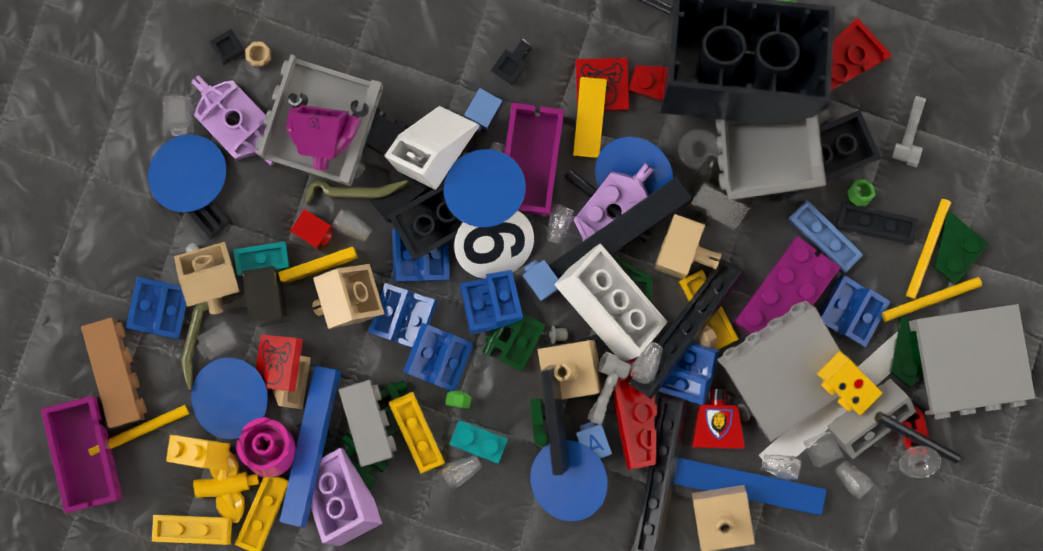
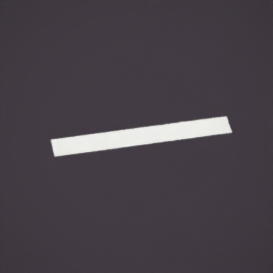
M898 331L858 366L875 386L890 374L889 368L893 358V348ZM839 396L783 433L759 454L776 475L828 429L827 426L846 412L837 402L840 399Z

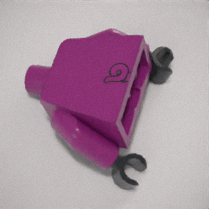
M291 93L288 96V102L293 106L289 109L286 131L297 146V151L300 155L313 157V169L326 170L329 168V159H334L350 145L361 123L359 118L368 114L369 106L365 103L363 109L357 112L356 108L359 101L354 100L350 105L353 114L349 116V111L307 106L308 97L303 93H300V100L296 102L297 95Z

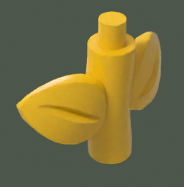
M229 452L227 469H209L214 479L194 480V492L196 498L216 497V508L222 517L232 518V523H238L242 518L245 508L244 497L240 492L249 490L251 485L259 484V476L257 474L248 475L247 471L238 473L237 459Z

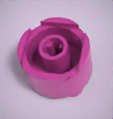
M258 418L249 422L243 428L242 434L237 441V453L241 461L255 474L264 478L279 476L286 472L293 464L296 443L293 436L282 424L269 418Z

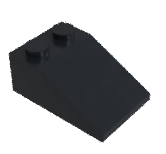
M444 184L389 214L391 221L414 261L454 242L456 234L463 223L452 214L446 204Z

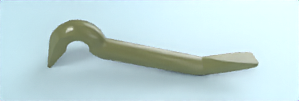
M316 180L307 188L305 204L307 206L311 204L319 188H322L323 194L328 197L383 198L409 185V182L407 180L380 188L330 187L327 182Z
M207 301L203 304H197L193 310L181 358L182 370L189 391H192L193 387L192 357L203 313L209 309Z

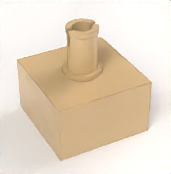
M674 214L654 270L683 280L689 272L691 263L695 261L717 269L718 261L722 254L700 247L699 240L705 226L704 224Z
M225 242L174 256L179 282L187 307L207 301L210 314L222 313L226 309L222 297L239 292Z
M370 264L337 268L313 278L319 299L313 302L312 307L321 305L320 308L313 311L318 316H325L328 329L362 323L384 314Z
M595 340L538 349L541 371L548 365H557L554 368V376L560 380L562 399L601 393L603 383L601 372L598 371L599 359Z
M744 485L692 493L701 551H713L755 544Z

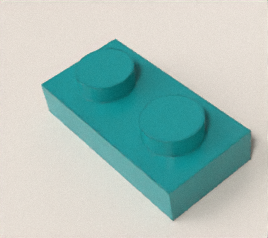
M286 242L233 249L237 276L290 268Z
M459 420L449 445L499 464L508 439Z

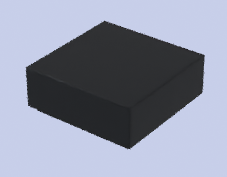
M232 29L209 42L223 66L246 53Z

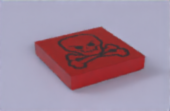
M627 58L575 59L577 107L580 77L607 79L604 111H629Z
M261 334L256 370L261 375L266 388L295 392L303 339Z

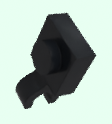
M522 39L513 53L505 49L491 69V72L513 86L527 67V63L522 61V59L530 51L531 44Z

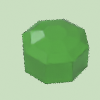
M865 179L855 180L847 191L850 201L857 206H867L875 196L873 185Z
M450 391L447 393L445 404L468 409L470 408L472 397L465 392Z

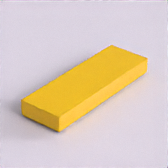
M580 77L573 149L574 156L598 158L600 154L607 79Z
M350 247L278 272L281 282L287 284L356 260L358 256L355 248Z
M703 269L679 281L688 301L692 299L707 279ZM721 306L706 325L712 328L717 336V346L713 348L717 350L739 340Z
M414 392L390 401L391 410L420 473L422 474L444 464V459Z
M280 476L263 478L234 545L248 551H262L285 498L289 480Z
M153 515L152 542L230 545L232 518Z

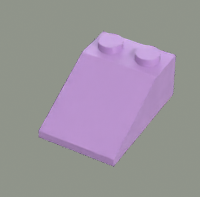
M339 448L323 457L311 509L322 544L341 546L382 524L374 498L345 450Z

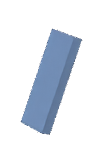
M808 200L788 218L828 259L841 267L839 270L843 274L863 256Z

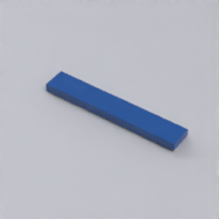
M319 366L314 367L280 517V522L304 528L307 526L341 375L339 370Z
M678 458L674 484L705 491L744 485L748 500L822 515L827 490Z

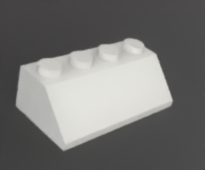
M598 244L568 268L554 284L621 361L625 362L640 356L667 324V320L601 244Z

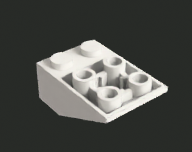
M438 106L399 134L385 154V157L397 171L436 190L479 125Z

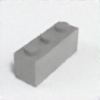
M891 379L877 387L882 394L861 415H858L852 409L849 413L846 411L827 426L834 440L852 459L891 431V429L874 420L877 412L880 411L901 423L916 412L909 396Z
M368 380L339 389L361 467L393 458V452L397 451L393 436L387 435L385 426L389 425L386 411H380L378 400L382 398L378 385H373L372 381Z

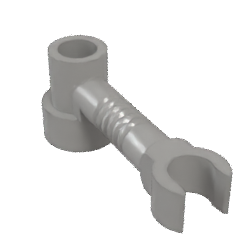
M916 96L914 99L902 144L896 143L892 158L907 162L906 165L916 168L923 148L913 145V141L926 98Z
M609 352L603 354L598 366V371L608 375L597 402L588 415V419L591 422L601 425L604 419L606 406L618 378L625 379L631 367L629 363L619 360L616 355Z

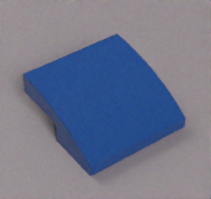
M396 229L392 230L393 282L450 280L449 244L414 261Z
M512 270L486 274V279L460 283V292L470 335L497 329L523 319Z
M840 275L819 315L826 327L866 347L882 318V312L886 311L891 301L871 289L864 288L845 275Z
M136 277L125 328L179 339L187 304L181 286Z
M385 283L380 295L384 314L372 319L368 333L412 348L422 323L430 325L438 301Z
M422 323L403 372L447 390L456 391L474 343Z
M693 343L658 391L703 405L714 377L719 350Z

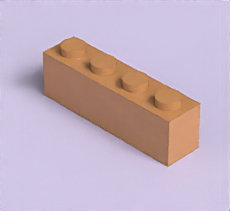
M111 317L81 326L108 427L118 428L145 420V402L143 398H139L136 389L139 388V380L136 373H132L129 364L132 362V355L129 348H125L122 339L125 337L123 324Z

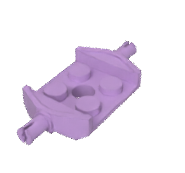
M200 75L195 77L200 84L195 79L191 83L201 92L202 98L196 107L194 116L236 160L258 154L256 144L259 136L265 133L267 125H264L266 115L233 80L211 87ZM232 112H237L240 115L239 123L234 126L228 125L226 122L227 116ZM264 159L269 166L274 164L272 161Z
M645 163L634 176L614 171L608 175L606 180L574 218L583 241L617 218L611 217L608 214L607 208L610 204H618L622 210L621 214H623L649 195L644 186V181L654 171L652 167L645 172L649 166Z

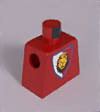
M710 389V405L698 406L691 447L744 448L738 406L726 405L725 389Z

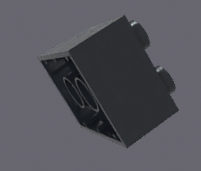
M673 0L668 20L661 113L765 125L795 123L820 114L830 104L835 6L780 0Z

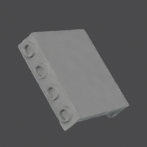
M291 54L289 61L285 60L281 69V75L283 76L281 85H277L273 93L272 99L275 100L273 109L268 110L265 117L264 125H267L265 133L259 136L256 144L258 155L262 159L352 186L384 87L381 82L372 79L371 82L297 59L295 55ZM291 93L297 95L296 102L300 100V93H303L308 97L307 106L349 111V116L353 114L350 108L352 101H359L356 108L357 112L363 109L365 103L369 106L368 114L359 118L361 123L350 145L334 159H329V168L326 170L313 169V157L300 155L297 151V146L286 131L289 109L293 106L288 102V96Z
M818 115L795 123L777 125L716 119L717 132L721 134V136L717 137L718 150L723 154L718 155L720 171H724L723 174H719L721 190L727 191L729 200L826 185Z
M806 300L793 305L789 312L781 317L772 319L764 329L750 334L743 343L737 347L729 348L723 353L722 357L717 359L729 374L758 422L757 426L761 433L770 442L838 397L836 393L830 395L820 385L823 380L817 373L840 350L816 308Z
M1019 304L909 321L910 331H916L929 403L930 411H924L925 415L934 414L935 419L951 417L950 412L960 411V415L976 413V408L985 406V411L1002 409L1001 404L1010 402V407L1027 405L1026 400L1035 399Z

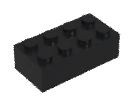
M860 110L819 127L825 183L876 163L881 159ZM816 187L779 192L776 195L779 202H782Z

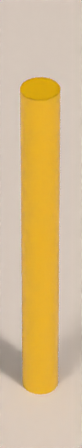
M941 199L907 290L906 297L915 300L950 208L951 202L946 199Z
M975 277L882 312V318L887 322L982 286L981 279Z
M180 406L109 438L110 448L113 449L188 415L187 406ZM99 445L88 449L90 456L100 452Z

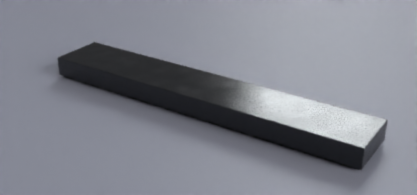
M677 175L548 266L559 280L568 268L598 244H601L611 255L693 197Z
M724 259L719 261L717 269H713L630 380L629 385L649 399L654 397L744 276V272Z
M665 397L661 399L656 426V464L649 466L634 551L662 550L688 408L687 401Z

